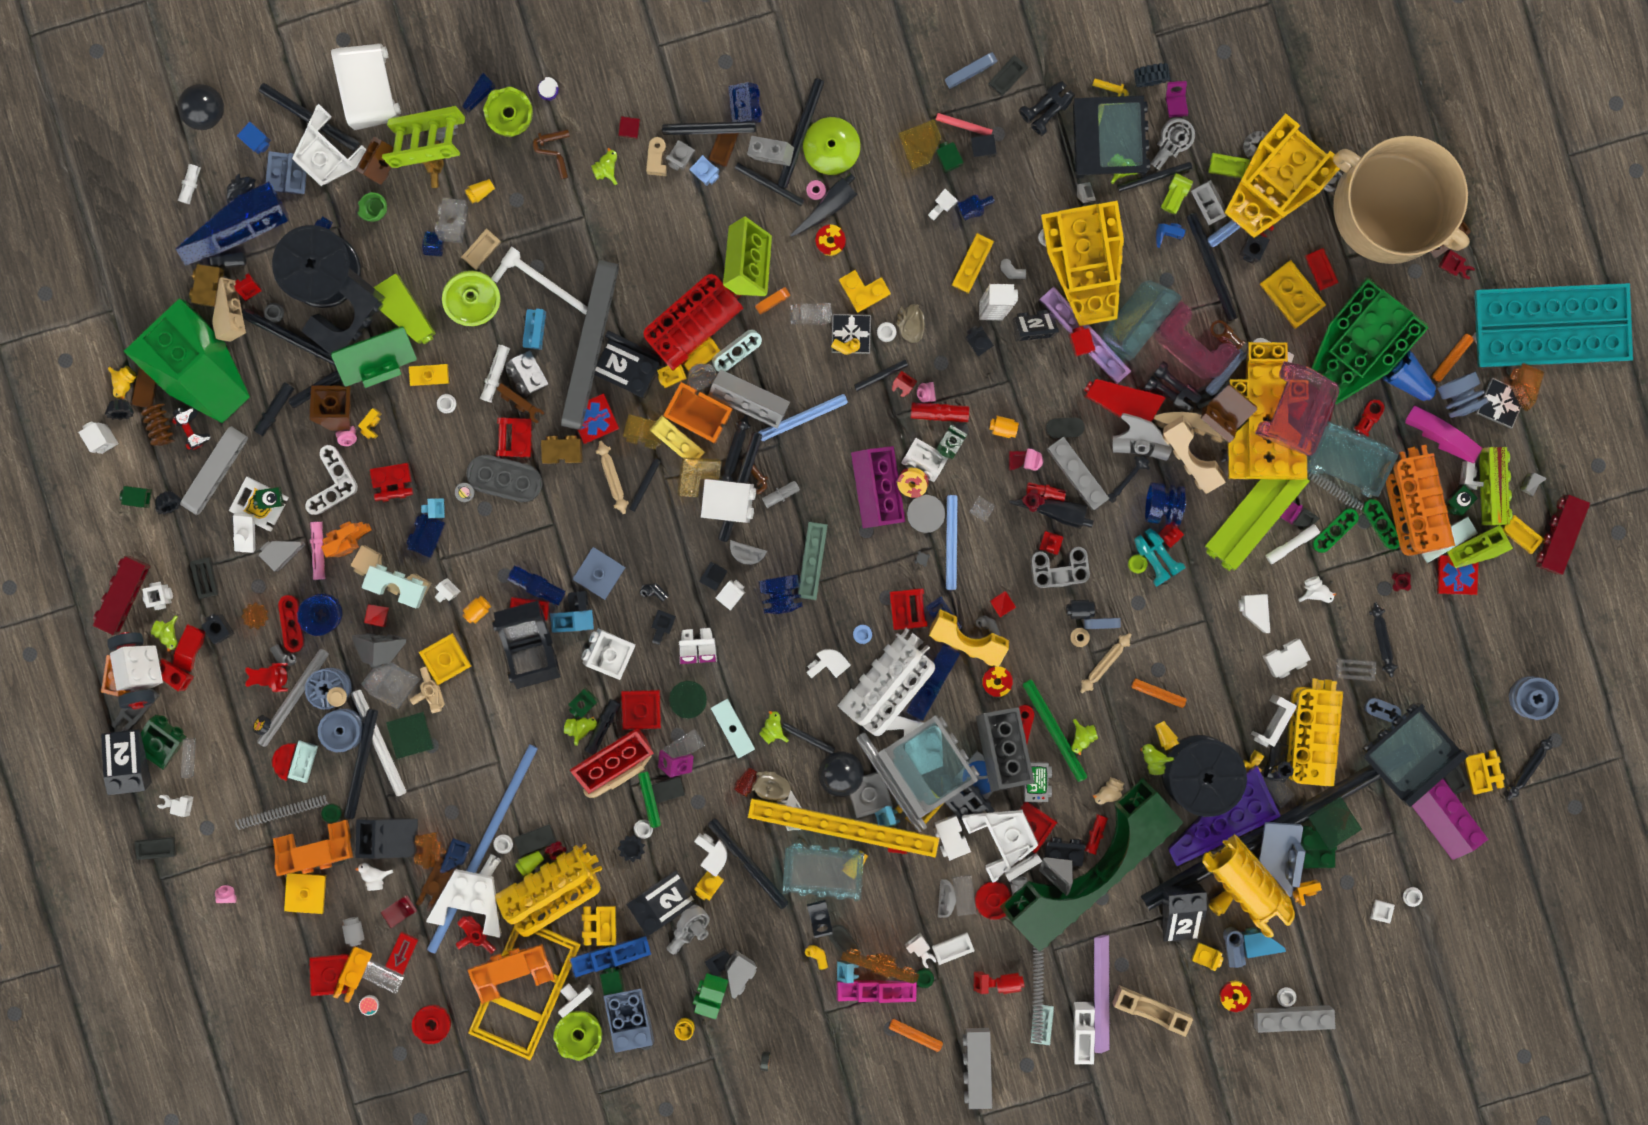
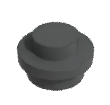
M270 303L266 306L264 314L269 321L278 322L284 316V309L280 304Z

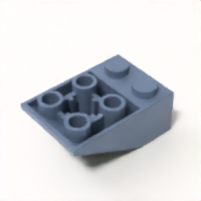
M642 988L604 995L615 1053L653 1045L654 1036Z

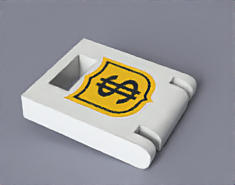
M247 476L229 511L234 514H254L255 524L271 532L273 528L267 525V522L275 525L286 504L281 507L258 510V506H255L253 501V495L256 494L255 491L270 487ZM248 488L252 492L245 506L238 504L245 489ZM282 494L283 500L287 501L289 497Z

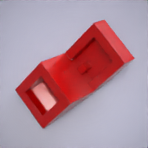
M187 624L175 650L173 665L191 672L194 668L196 654L203 645L205 631Z

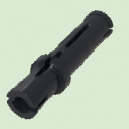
M286 382L283 383L265 412H262V417L253 431L263 437L265 436L271 424L275 423V418L295 389Z
M613 699L609 700L606 709L600 714L599 723L584 749L586 752L592 755L596 754L610 724L614 722L613 718L621 705L619 702Z

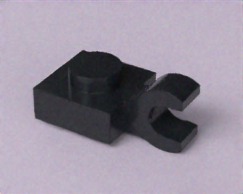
M661 610L657 611L651 627L657 629L652 641L653 643L660 645L664 632L670 634L676 616Z

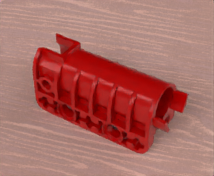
M708 274L644 329V337L672 370H675L679 365L685 364L690 359L689 355L744 309L738 301L742 295H737L725 287L716 275ZM709 282L715 283L716 286L714 288L709 286ZM703 287H704L705 291H708V294H707V295H705V293H704V291H703V289H702ZM701 294L702 298L699 301H693V296ZM688 300H689V301L691 302V304L693 305L692 308L690 307L689 304H687V301H688ZM681 307L685 308V313L680 311ZM673 313H675L676 316L679 317L678 320H676V318L674 317ZM672 319L673 323L671 326L665 327L664 321ZM659 325L664 330L663 333H661L660 329H658ZM652 332L657 336L655 339L650 335Z

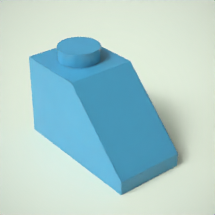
M592 610L550 613L552 633L594 629Z
M1257 927L1246 928L1245 932H1241L1244 937V954L1247 958L1286 952L1280 943L1271 937H1265Z

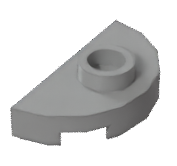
M730 540L731 553L742 564L752 565L758 563L767 553L766 550Z
M947 879L940 881L938 918L949 917L956 904L953 886Z

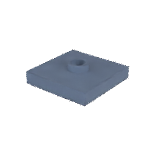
M593 547L573 580L606 600L626 567Z

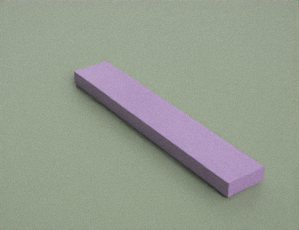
M1052 287L1039 299L1070 334L1073 333L1072 329L1081 327L1077 323L1070 304L1055 287ZM1089 324L1083 325L1084 329L1089 328L1096 349L1088 354L1114 383L1118 384L1131 370Z
M1101 935L1094 938L1095 1053H1103L1109 1050V935Z

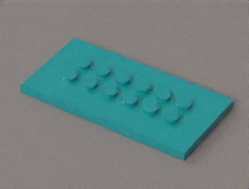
M1630 283L1474 291L1478 368L1633 360Z

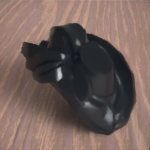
M238 174L228 184L226 188L227 203L234 212L242 213L249 206L255 192L254 183L256 179L249 176L240 178V174Z

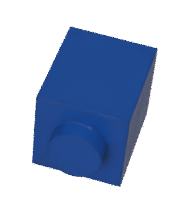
M250 121L237 135L257 154L265 152L271 141Z

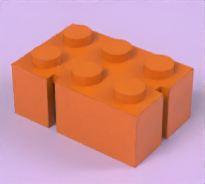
M681 382L663 416L716 444L723 431V428L720 426L721 424L726 425L733 409L701 392L697 396L698 391Z

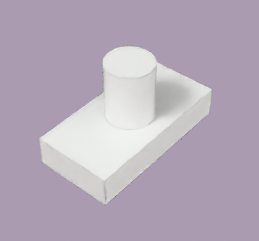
M235 513L233 515L234 551L254 553L256 550L254 514Z
M569 983L560 990L568 1000L558 1011L562 1018L593 993L594 989L591 985H587L578 994Z

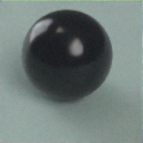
M195 84L186 88L181 93L177 108L180 118L187 126L195 130H207L214 127L221 120L224 113V102L219 92L213 87L205 84Z
M837 751L823 759L819 767L818 777L821 786L827 793L836 797H846L855 793L862 785L864 769L856 756L849 752Z

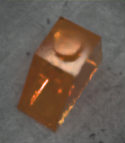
M1525 363L1518 369L1515 368L1510 379H1512L1511 389L1523 410L1528 411L1537 401L1544 372Z

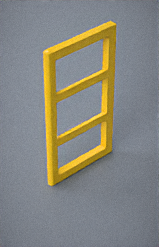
M515 926L501 956L509 954L508 951L514 947L519 935ZM542 928L534 934L567 947L570 951L559 976L554 974L555 980L552 982L556 984L543 1014L503 997L491 1000L539 1022L528 1048L521 1047L479 1028L490 1001L484 1004L480 1003L468 1031L470 1035L528 1060L532 1059L558 999L560 990L571 969L569 958L575 957L581 946L580 943L546 928Z

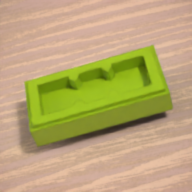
M1212 153L1208 173L1242 179L1250 164V159Z

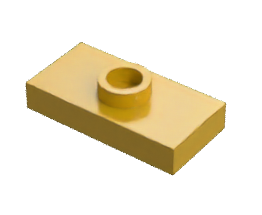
M448 364L409 366L410 386L449 384Z

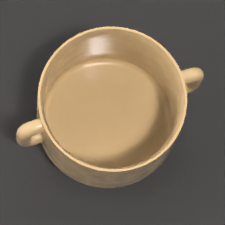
M1400 136L1377 144L1361 157L1348 149H1341L1334 155L1333 162L1344 172L1338 182L1334 195L1333 210L1335 222L1341 236L1355 252L1375 262L1396 264L1416 259L1440 247L1442 244L1455 251L1462 250L1469 245L1470 240L1468 236L1459 229L1468 203L1466 178L1457 160L1444 147L1426 138Z

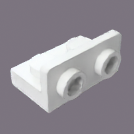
M915 438L901 463L906 468L922 470L928 477V480L935 482L948 458L942 456L935 448Z

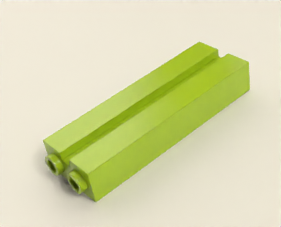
M1260 479L1205 546L1207 549L1206 553L1213 559L1216 557L1222 561L1221 565L1228 571L1231 569L1235 571L1310 480Z

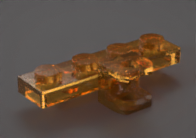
M855 949L842 953L841 960L870 969L872 973L887 978L894 977L912 984L918 981L919 974L914 973V969L896 967V957L884 953H877L876 956L867 955L866 957L860 955L861 952Z

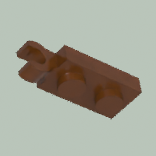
M501 383L498 386L497 390L501 392L499 394L500 397L507 402L511 399L516 403L514 407L523 413L528 411L531 420L539 423L535 419V414L539 412L545 415L543 410L536 408Z

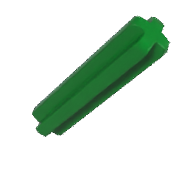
M641 772L638 774L650 827L656 828L661 825L649 773Z

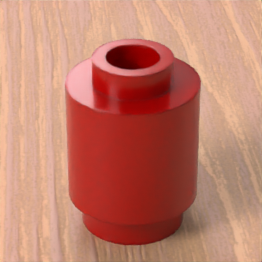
M1018 972L1000 975L999 978H996L998 993L1022 992L1021 988L1025 987L1023 976H1019Z

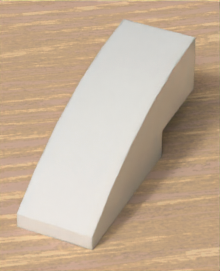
M1074 1002V1064H1094L1095 1008L1093 1002Z

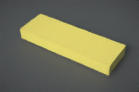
M662 415L650 428L653 434L692 467L705 453Z

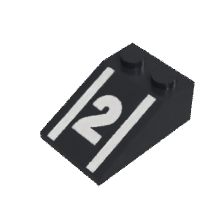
M1048 310L1036 311V315H1029L1028 312L1018 313L1017 317L1013 318L1015 342L1053 338L1059 333L1053 313H1048Z
M609 340L596 366L595 376L645 399L661 364Z
M140 729L102 733L103 778L107 795L145 791L152 783Z
M676 870L630 899L626 905L646 936H649L679 916L683 911L696 904L697 901Z
M1201 884L1163 887L1164 942L1201 938L1207 912V892Z

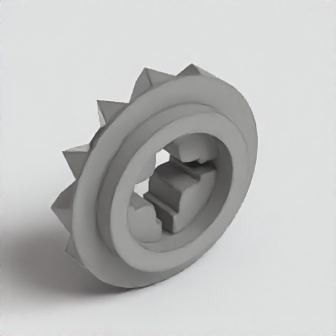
M1255 131L1248 135L1244 141V153L1250 160H1252L1257 150V147L1252 144H1257L1260 139L1263 140L1267 133L1264 131Z

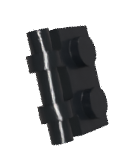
M973 784L966 788L969 791L965 794L961 791L945 802L963 824V815L982 814L984 810L987 813L995 811L991 806V802L985 799L980 793V789ZM973 797L980 804L979 806L976 807L973 804V802L971 801Z

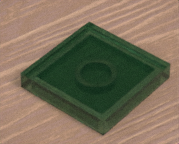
M424 712L386 722L396 759L434 749Z
M1338 797L1308 817L1328 850L1333 849L1362 830L1342 797Z

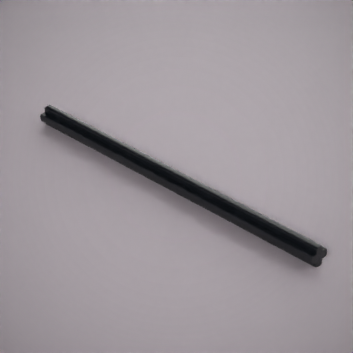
M1405 744L1376 762L1389 774L1415 759L1416 756L1411 747ZM1368 765L1270 822L1301 824L1381 777L1371 765ZM1264 825L1240 839L1251 852L1261 847ZM1201 861L1141 895V898L1150 911L1163 903V887L1197 884L1211 876L1213 872H1209Z

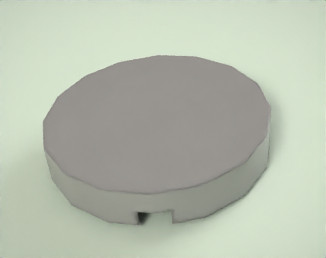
M922 495L913 499L909 504L907 518L915 530L923 533L933 532L944 522L945 509L941 501L936 497Z

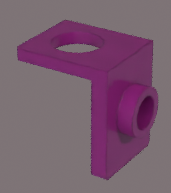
M1187 81L1167 83L1165 98L1169 118L1188 116L1185 97ZM1176 86L1182 87V89H1181L1180 91H1177V92L1171 91V89H1172L1173 87H1176Z
M1292 502L1280 518L1293 524L1302 511L1303 505L1300 504L1298 506Z
M660 750L658 768L669 777L691 773L694 756L689 754L672 758L666 752ZM663 758L667 761V767L664 766Z

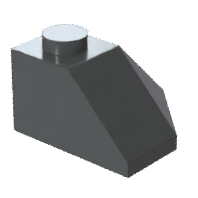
M374 633L352 635V640L362 662L370 664V667L380 668L383 664H389L406 643L405 638L397 635L388 634L387 637Z

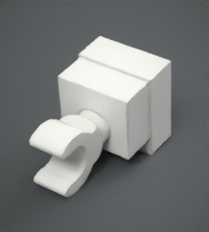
M944 189L935 200L938 205L928 216L935 220L943 210L948 212L954 207L958 200Z
M168 795L159 796V798L165 799V804L157 805L158 808L171 807L170 814L180 817L190 816L193 802L192 796L185 795L176 799H170Z
M921 933L905 944L910 954L915 952L918 957L921 956L923 965L928 968L926 963L928 958L936 962L935 957L932 954H928L927 950L930 947Z

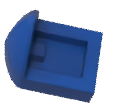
M1170 223V225L1158 224L1156 230L1157 247L1160 248L1164 235L1181 240L1184 237L1185 229H1181L1182 226L1175 223Z

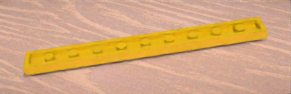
M754 798L751 799L748 818L931 857H936L940 837Z

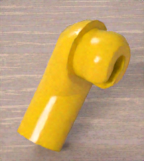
M853 338L851 341L843 343L835 339L831 347L848 355L860 348V341Z
M809 945L805 949L806 956L817 960L819 970L828 968L825 951L815 945Z

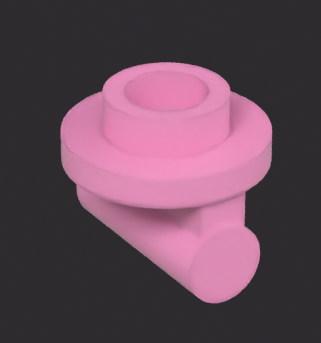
M933 382L919 385L917 396L921 402L936 401Z
M351 426L350 431L335 432L337 441L342 446H350L357 440L354 426Z
M1027 449L1023 468L1036 471L1043 464L1042 454L1033 449Z
M224 885L215 891L216 903H236L237 897L233 887Z

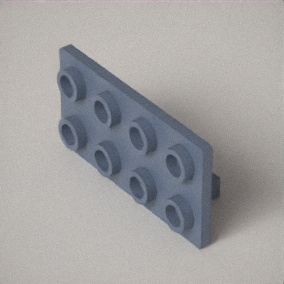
M1265 822L1259 861L1291 897L1293 887H1300L1305 850L1301 845L1303 826L1301 824Z

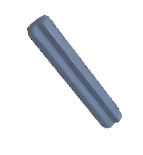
M1239 349L1207 386L1206 392L1209 395H1215L1245 359L1247 354L1242 349Z

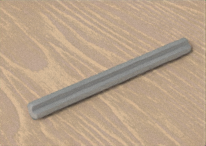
M320 649L272 718L267 733L261 735L257 740L261 746L266 747L305 691L307 679L320 669L329 656L327 651Z
M860 734L856 740L918 833L922 832L927 828L926 824L916 814L878 755V751L867 734Z

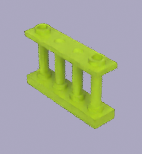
M456 106L388 119L387 126L395 133L393 152L382 154V158L391 168H399L401 166L460 156L459 150L452 144L454 126L463 124L465 116ZM446 127L444 143L435 144L437 129ZM429 130L427 146L418 147L420 132ZM412 133L410 149L401 151L403 136Z

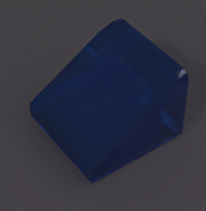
M425 231L422 244L423 254L441 257L443 255L444 233Z

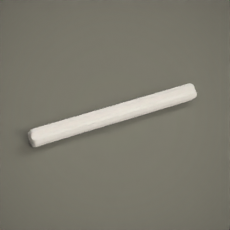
M357 690L352 692L351 696L364 723L369 707L362 691ZM376 724L372 743L396 796H401L406 793V789Z

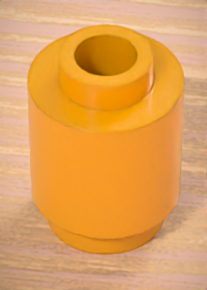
M996 416L995 419H991L989 430H992L994 435L1015 438L1019 423L1014 422L1015 420Z
M483 596L476 597L463 609V617L469 623L474 622L476 624L489 612L491 605Z

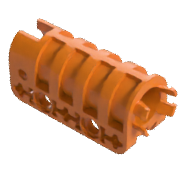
M1427 445L1421 446L1422 455L1419 454L1418 448L1415 449V447L1407 449L1408 458H1406L1404 451L1399 452L1401 460L1387 465L1383 471L1400 548L1407 556L1455 546L1447 514L1448 511L1443 497V489L1439 480V472L1434 458L1435 455L1434 453L1428 454ZM1392 468L1394 470L1395 475L1390 474V470H1392ZM1395 486L1399 487L1400 496L1394 494L1393 488ZM1402 506L1403 512H1399L1398 508ZM1404 523H1407L1409 533L1403 532L1402 525ZM1411 544L1412 550L1407 549V546Z

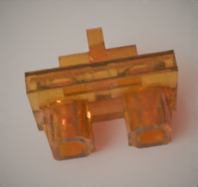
M429 832L415 837L416 846H423V853L415 854L414 863L422 865L423 869L434 867L436 861H440V854L446 853V849L441 848V841H437V832Z

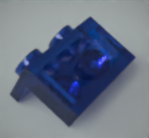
M746 82L728 86L732 122L755 121V123H760L762 110L759 104L760 90L758 85Z
M422 514L421 517L418 516L414 523V527H416L414 534H410L406 544L409 546L407 549L432 558L446 522L436 518H428L427 514Z

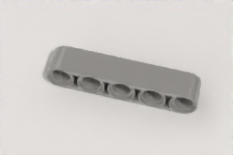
M232 426L226 430L181 500V506L195 515H199L247 442L248 437Z

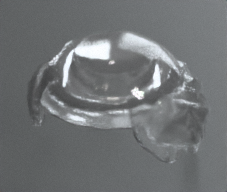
M703 363L692 366L688 372L687 384L697 391L710 386L717 377L714 366Z

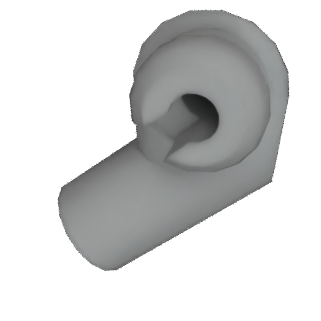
M1009 259L1001 261V271L1007 278L1026 279V269H1015Z

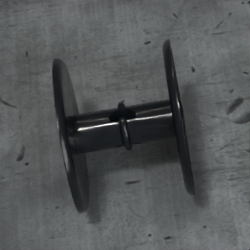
M305 225L289 231L278 242L273 253L272 269L279 287L290 297L312 307L330 308L345 302L347 298L339 290L347 279L349 268L358 276H361L360 260L352 245L331 230L321 226Z
M1192 735L1179 740L1178 745L1170 748L1166 756L1173 757L1174 760L1164 764L1165 769L1164 774H1162V781L1167 793L1176 803L1190 813L1203 817L1222 815L1238 804L1246 789L1247 772L1242 758L1231 746L1211 736Z

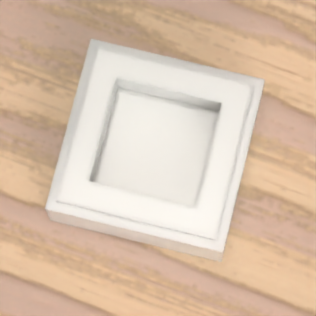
M1374 900L1370 918L1390 924L1395 905Z

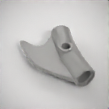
M1122 413L1121 418L1129 424L1130 428L1120 435L1113 436V453L1140 454L1167 461L1172 451V445H1168L1165 442L1162 432L1148 420Z

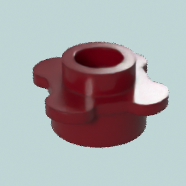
M1032 489L1022 499L1031 512H1036L1037 508L1045 503V499L1038 494L1037 489Z
M1410 573L1392 574L1391 577L1394 584L1392 589L1394 591H1409L1411 589Z
M557 841L546 847L544 851L546 854H549L550 859L557 860V856L566 852V847H563L562 843Z

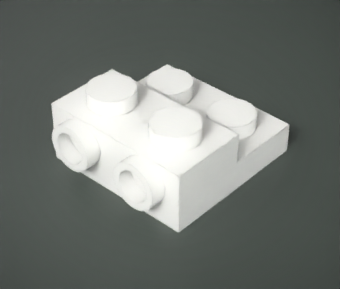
M598 628L590 636L589 642H591L589 649H585L582 654L583 664L620 680L635 648V644Z

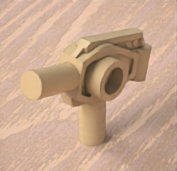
M427 666L420 668L424 681L420 685L421 692L410 698V701L415 705L426 698L432 714L440 712L445 705L440 686H437L436 682L431 680Z

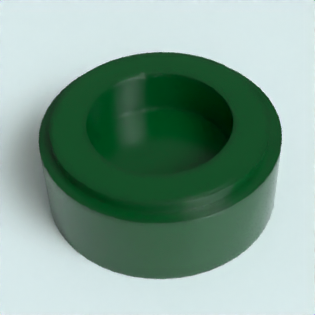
M331 803L322 809L321 815L325 822L335 823L341 818L342 810L337 804Z
M927 968L919 969L915 974L916 984L921 988L932 986L934 982L932 971Z

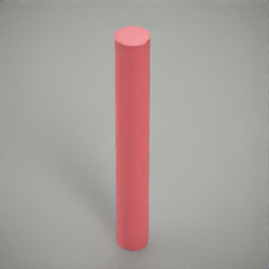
M940 113L936 117V121L985 136L991 135L993 131L992 129Z

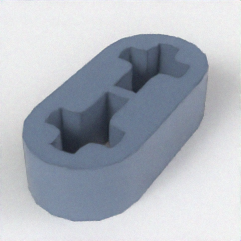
M1121 618L1084 619V628H1121Z
M1369 698L1364 704V709L1368 714L1388 722H1392L1399 715L1401 716L1399 707L1376 698ZM1374 702H1376V706L1381 707V710L1378 711L1374 709L1373 712H1371L1372 708L1369 707L1370 703L1374 704ZM1394 708V713H1396V716H1392L1389 719L1390 715L1384 713L1385 709L1392 711V709Z

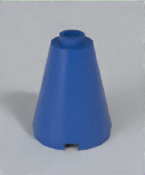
M1410 350L1390 373L1382 377L1387 383L1422 401L1430 400L1436 394V386Z

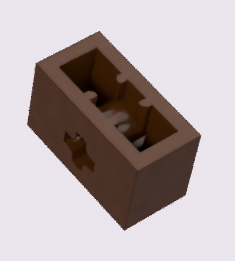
M373 137L355 170L382 185L391 169L382 158V154L392 153L394 147Z

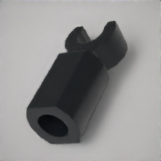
M243 252L224 254L223 257H210V261L214 267L223 265L226 267L245 266L246 256Z

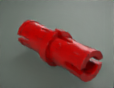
M1031 482L1027 484L1026 494L1030 493L1032 489H1037L1038 494L1045 500L1047 498L1063 502L1065 500L1066 490L1050 487L1047 484L1045 486Z
M1099 814L1096 815L1093 828L1089 831L1090 837L1085 849L1086 852L1095 855L1097 854L1101 839L1104 838L1103 832L1108 820L1107 817Z

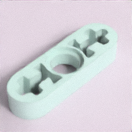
M755 330L746 331L713 357L712 364L717 371L729 370L761 345V336ZM750 336L755 337V338H754V340H755L754 343H752V342L750 341V339H749ZM742 342H744L748 348H745ZM739 346L742 348L741 353L737 356L732 355L733 348ZM727 353H728L729 356L732 358V360H730V359L727 357V355H726ZM720 359H722L725 363L723 366H721L718 362Z

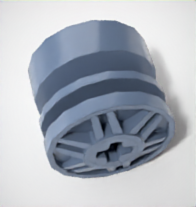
M1476 372L1457 378L1437 388L1442 399L1452 398V402L1445 406L1446 409L1456 408V410L1448 413L1450 418L1470 414L1489 402L1487 397L1479 400L1477 398L1485 393L1484 390L1475 392L1473 389L1481 383Z
M338 668L318 670L307 679L305 684L306 697L314 707L319 709L335 707L329 704L327 700L328 692L323 689V686L327 685L329 689L334 687L344 689L347 694L346 701L352 692V683L349 676Z

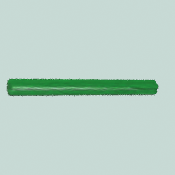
M1032 679L1027 680L1023 683V687L1078 782L1087 778L1086 772L1072 751L1070 744Z

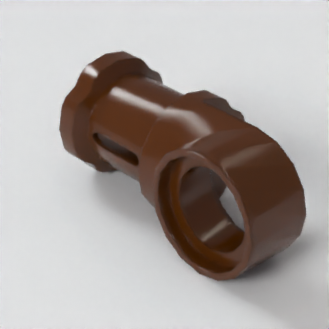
M1216 320L1212 322L1210 326L1212 335L1221 343H1225L1232 350L1233 354L1245 344L1246 341L1238 338L1233 333L1234 330L1224 321ZM1221 323L1224 325L1225 329L1222 334H1216L1213 331L1215 324Z

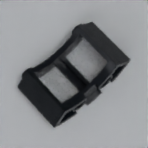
M538 600L494 612L493 629L495 632L498 631L510 669V672H507L510 683H514L516 689L561 677L557 656L552 646V637Z

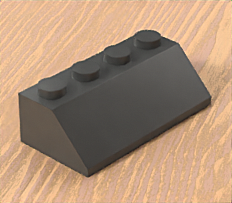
M1019 707L983 713L976 716L991 792L1035 783Z

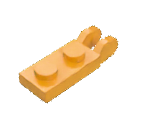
M356 946L353 947L338 979L339 983L333 994L334 998H338L341 995L343 986L346 985L349 986V989L344 997V1002H350L354 990L357 989L372 956L371 952Z

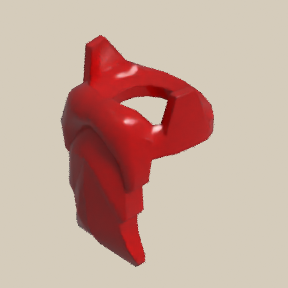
M272 663V666H269V668H260L259 670L246 667L245 672L249 678L245 686L249 687L259 684L260 686H269L272 688V692L288 691V688H281L287 683V671L282 666H288V663Z

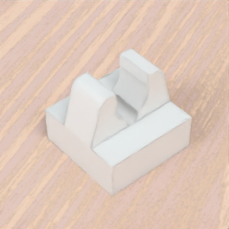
M446 578L435 587L439 591L435 598L439 602L445 599L450 601L461 591Z

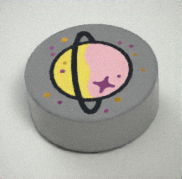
M461 483L456 487L455 496L459 501L469 502L474 498L475 490L470 484Z

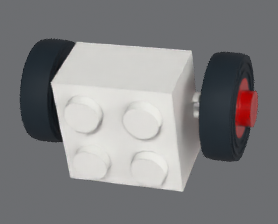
M124 632L109 638L107 644L109 650L113 651L110 653L116 690H131L130 693L118 697L120 708L140 709L155 701L153 691H140L139 689H151L163 683L156 646H142L144 640L141 633Z

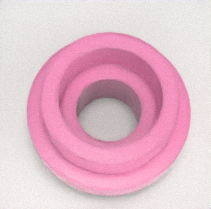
M818 180L810 182L806 189L807 195L813 200L821 199L826 192L825 185ZM814 187H819L820 191L818 193H814L812 189Z

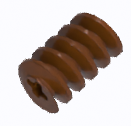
M165 404L153 405L141 412L142 416H148L143 421L149 424L145 427L146 430L152 431L148 434V437L154 438L150 441V444L153 446H162L175 442V440L169 439L173 432H167L171 425L164 424L169 418L162 417L167 411L160 410Z

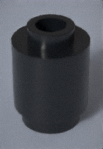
M1070 600V604L1066 605L1067 616H1070L1071 619H1090V617H1094V601Z

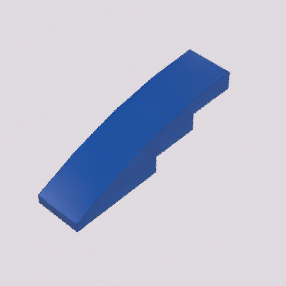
M643 936L569 958L574 977H578L593 971L597 972L612 966L622 965L651 955L647 938Z

